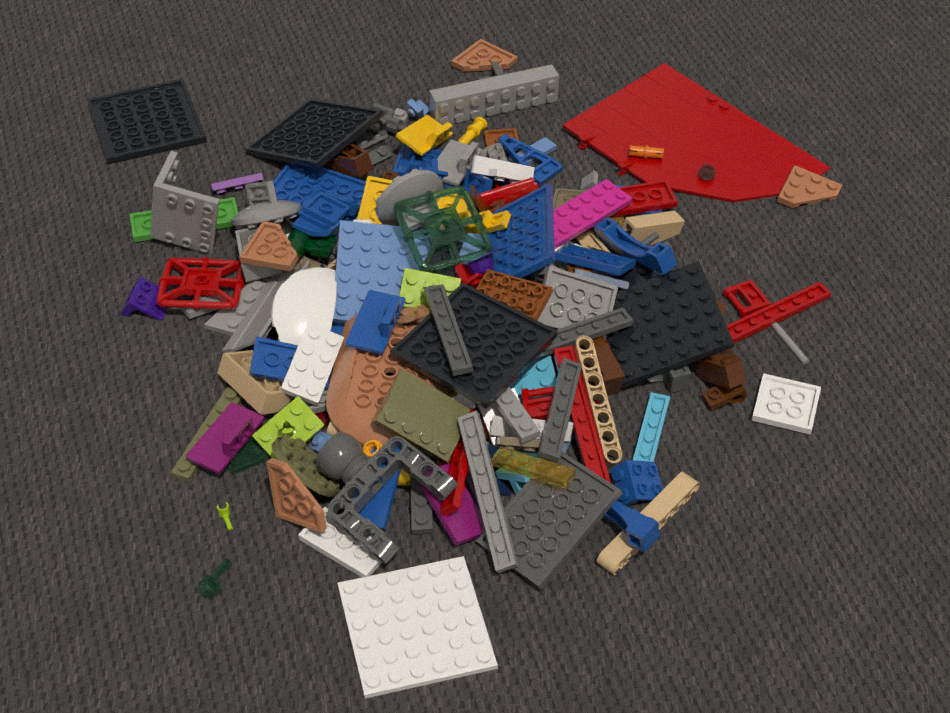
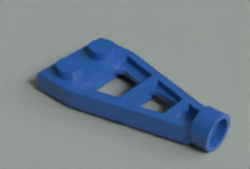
M507 134L502 135L498 140V143H501L503 149L506 150L516 164L529 166L526 161L532 157L542 162L535 167L533 179H535V183H538L539 187L563 170V165L551 156L513 137H509ZM521 149L527 152V154L519 157L515 151Z

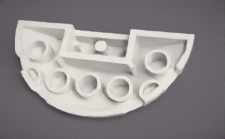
M322 267L300 270L292 274L281 284L274 296L271 309L272 326L276 327L279 336L278 341L299 345L308 322L328 331L331 330L337 291L335 270Z

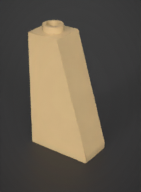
M676 211L626 217L622 229L640 242L656 232L659 238L649 245L651 246L680 234L685 221Z

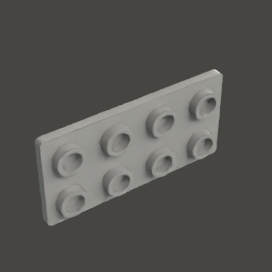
M455 140L449 141L437 158L438 170L448 172V176L442 178V182L455 186L460 185L466 176L467 169H471L473 165L474 155L480 156L482 153V149L478 148L479 143L472 141L468 145Z

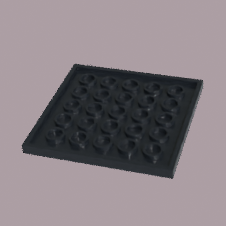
M183 78L87 99L107 163L207 142L206 134Z
M310 98L245 148L247 155L320 169L340 151L344 150L346 146L355 141L357 137L366 132L368 128L376 124L384 114L379 109Z
M699 261L630 286L628 289L617 291L613 310L623 307L633 319V323L631 326L608 333L606 339L625 374L624 388L735 347Z
M462 283L448 296L471 360L473 372L456 376L452 375L431 313L390 350V356L487 409L556 339L558 331Z

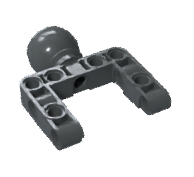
M339 432L326 441L316 459V464L323 474L334 480H343V483L346 484L328 505V512L332 519L384 564H387L401 548L396 546L387 537L386 533L368 518H363L359 512L389 479L402 468L442 501L458 486V483L449 474L400 436L390 438L373 457L369 458L368 455L363 453V448L356 438L345 432ZM397 448H402L401 451H399V452H394L395 449H397ZM388 463L386 467L380 468L381 464ZM427 472H433L431 476L424 477ZM359 493L357 498L351 499L352 495ZM345 509L342 514H337L338 510ZM370 534H375L373 539L366 540Z

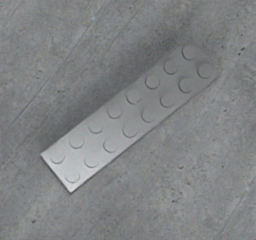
M551 64L429 90L430 116L441 125L447 122L453 124L475 119L476 117L492 116L548 102L552 103L558 101L559 74Z

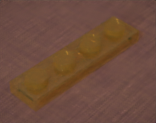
M501 446L491 458L492 465L564 488H567L576 476L575 468Z

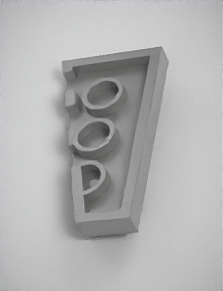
M258 280L250 281L241 290L237 308L234 310L220 309L204 324V328L232 336L267 283Z

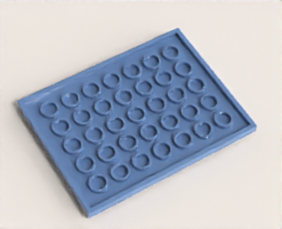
M340 220L335 275L337 291L332 322L345 323L357 315L369 290L399 296L404 269L419 270L443 230L417 228L409 232L403 226ZM465 233L457 265L486 255L488 235Z

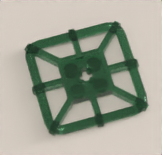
M455 186L435 192L427 191L423 195L404 199L394 204L393 209L404 235L403 240L408 244L420 271L431 272L454 265L457 266L478 259L493 251L491 240L482 222L483 218L478 213L469 192L465 189L466 187ZM457 194L452 206L439 209L435 199ZM463 196L471 217L460 219L456 207ZM427 201L432 211L421 213L409 206ZM403 213L420 220L423 229L410 232ZM441 224L444 227H448L446 231L440 229ZM475 224L482 241L468 235L464 226ZM427 236L431 249L425 261H423L414 239ZM466 242L481 250L460 256L455 244ZM448 246L453 258L429 264L436 249Z

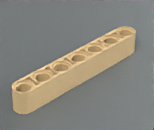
M580 336L573 349L577 363L582 364L580 374L606 467L611 469L621 461L622 451L593 340L588 336ZM579 346H585L587 350H583ZM584 363L589 364L592 368H587ZM592 381L596 386H592L588 382ZM593 400H598L601 404H595ZM597 418L604 419L606 423L599 422ZM602 437H608L611 442L604 441ZM607 455L613 456L616 461L609 460Z
M683 471L680 472L640 513L658 521L660 530L667 523L666 520L679 510L678 507L681 504H685L691 498L690 495L694 491H698L700 482ZM622 530L599 554L596 563L611 574L616 575L615 572L619 568L622 569L629 561V557L635 555L639 550L627 544L626 534Z

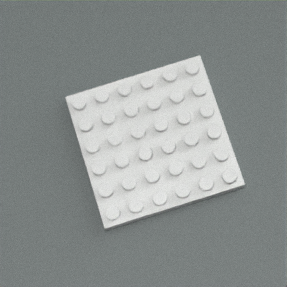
M464 556L337 583L364 698L498 669Z

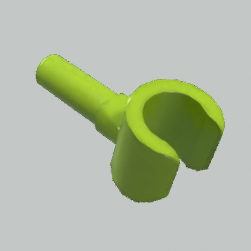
M225 502L226 508L220 509L219 505L216 507L218 515L224 519L229 531L233 530L229 517V504Z

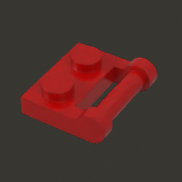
M752 280L730 286L722 292L723 296L728 298L739 311L741 318L771 305ZM734 294H738L748 307H744Z
M555 386L528 390V388L522 389L523 407L532 419H547L552 396L536 399L530 398L551 395L554 392Z

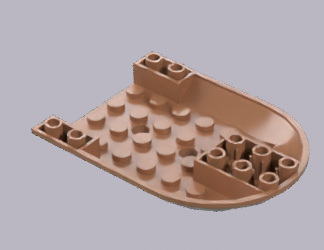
M357 315L345 322L342 333L344 339L336 357L326 397L327 413L332 424L339 432L352 435L361 445H365L370 440H377L384 445L390 438L395 436L371 421L401 368L449 396L450 389L390 356V350L394 347L392 345L398 344L420 322L413 320L409 323L396 324L384 353L378 354L345 345ZM388 372L394 373L393 376H387L386 374Z

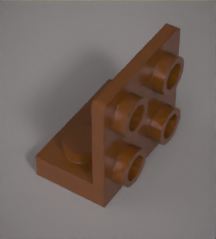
M475 185L471 186L470 201L474 208L478 207L480 212L489 210L492 213L507 205L504 199L492 202L490 207H488Z

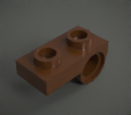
M742 384L731 389L717 385L702 392V397L712 411L727 403H730L731 406L734 403H742L746 398V389Z

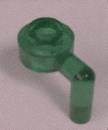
M225 559L210 575H206L199 581V591L204 597L214 598L221 592L218 578L232 566L230 559Z

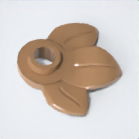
M421 304L417 307L403 308L400 313L402 317L397 320L396 324L409 323L413 320L421 322L431 313L429 306Z

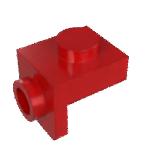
M463 264L454 267L457 272V278H461L460 282L474 289L478 287L484 276L480 273L472 275L468 267Z

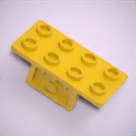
M426 115L398 132L396 137L401 143L413 149L416 154L423 156L453 135L451 132L453 125L449 122L441 125L431 116Z

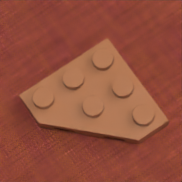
M480 39L451 60V66L463 72L491 70V62H498L500 68L509 69L518 62V57Z
M794 165L778 196L777 202L791 208H796L800 204L807 203V205L820 203L822 200H833L837 198L842 184Z
M263 221L239 256L241 263L291 271L298 261V255L295 249L292 248L286 234L283 233L280 224Z
M274 458L266 461L276 517L318 532L326 530L324 510L288 463Z

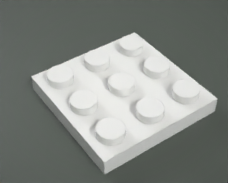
M763 373L752 421L811 435L821 387Z

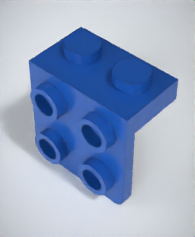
M467 169L463 186L443 184V189L470 195L471 186L475 185L478 192L483 193L491 190L493 180L481 174L471 173L472 170Z
M625 460L610 469L614 486L622 492L618 501L627 507L638 501H652L663 490L658 469L654 462Z

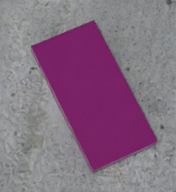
M450 463L439 467L448 474ZM427 472L424 477L431 476L433 472ZM418 482L455 546L477 539L485 531L481 511L466 487L462 493L461 507L458 511L446 517L440 513L442 500Z

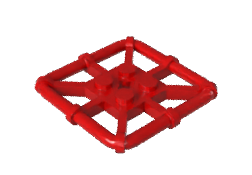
M170 257L167 259L163 274L159 278L160 286L156 303L160 307L194 308V310H199L200 308L234 310L237 308L241 290L244 288V273L240 260L209 259V257H204V259ZM186 265L202 266V268H190ZM209 266H221V268L214 269L209 268ZM176 268L184 275L170 276L171 269ZM237 270L236 279L222 278V276ZM169 285H181V287L166 293ZM220 287H233V297L220 290ZM182 295H195L194 301L173 299ZM202 295L216 296L223 302L200 300Z

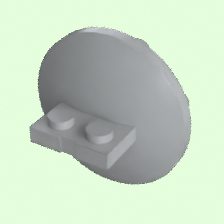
M413 169L410 173L403 176L395 177L392 183L376 199L375 212L379 221L383 225H405L410 232L426 223L442 218V213L436 206L443 192L441 179L433 171Z
M273 181L249 183L245 185L250 206L238 212L230 220L231 224L236 226V229L254 228L263 221L277 223L283 221L285 217L286 219L297 217L296 214L302 208L301 204L297 202L277 200Z

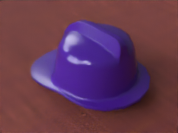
M500 249L466 261L463 265H467L472 275L476 273L484 275L487 269H494L493 253Z

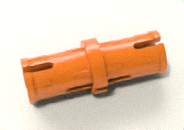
M630 145L629 149L634 151H629V156H641L644 159L648 157L663 159V154L659 153H664V148H652L649 145H645V147Z

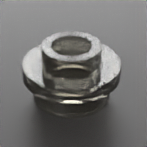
M703 165L699 169L698 174L704 180H711L715 178L716 171L711 165Z

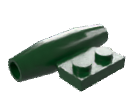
M293 228L288 239L292 248L297 252L298 259L305 251L312 256L329 258L338 241V233L327 237L310 236Z

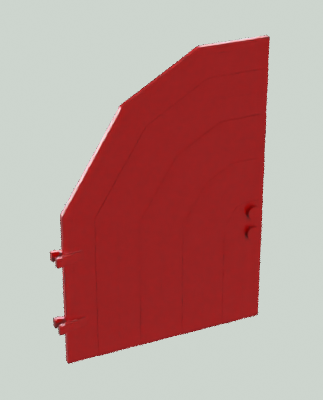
M665 63L563 124L564 129L582 142L578 145L580 150L583 151L588 146L592 147L618 165L620 170L617 174L621 177L626 173H630L643 183L667 180L672 191L728 202L779 196L794 165L820 176L831 168ZM630 145L642 147L649 145L652 148H664V153H659L663 154V159L652 157L644 159L641 156H629V151H634L629 149Z

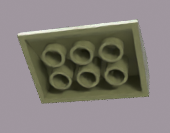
M401 368L371 422L394 436L404 438L415 448L442 463L448 462L460 438L461 430L458 417L469 414L470 408Z

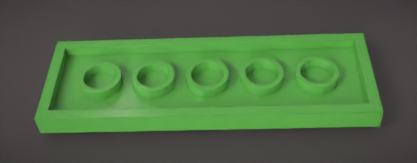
M235 197L220 199L216 229L233 227L230 219L238 213ZM152 210L130 214L134 242L155 239L150 237Z

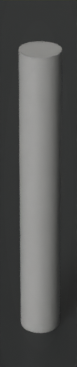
M777 322L773 323L771 328L803 365L809 363V359Z

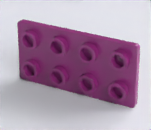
M231 402L186 454V459L220 474L265 420L264 416Z

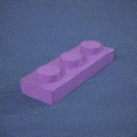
M258 173L213 183L210 185L211 192L216 191V194L226 192L227 188H233V190L242 189L245 184L262 181L263 175Z

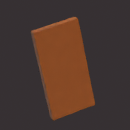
M489 269L486 270L476 290L537 321L554 291L550 286Z

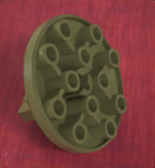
M284 434L274 440L272 450L277 460L288 463L310 493L313 491L328 497H335L341 491V481L338 480L337 482L320 471L316 464L318 454L307 447L302 439L298 437L293 439L289 435Z

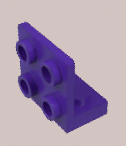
M139 277L129 293L121 315L128 317L131 312L135 313L136 310H139L156 320H163L168 307H160L156 303L159 286Z

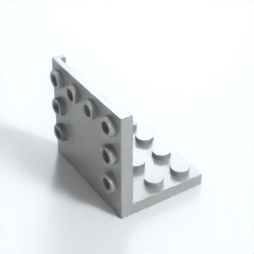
M170 151L153 185L150 237L203 253L213 254L220 199L177 187L179 174L176 172L180 161L177 160L178 152Z
M552 265L545 266L524 277L544 279L543 285L553 288L554 291L538 319L539 322L551 328L560 329L613 311L618 286L608 284L606 281L591 279L558 269Z

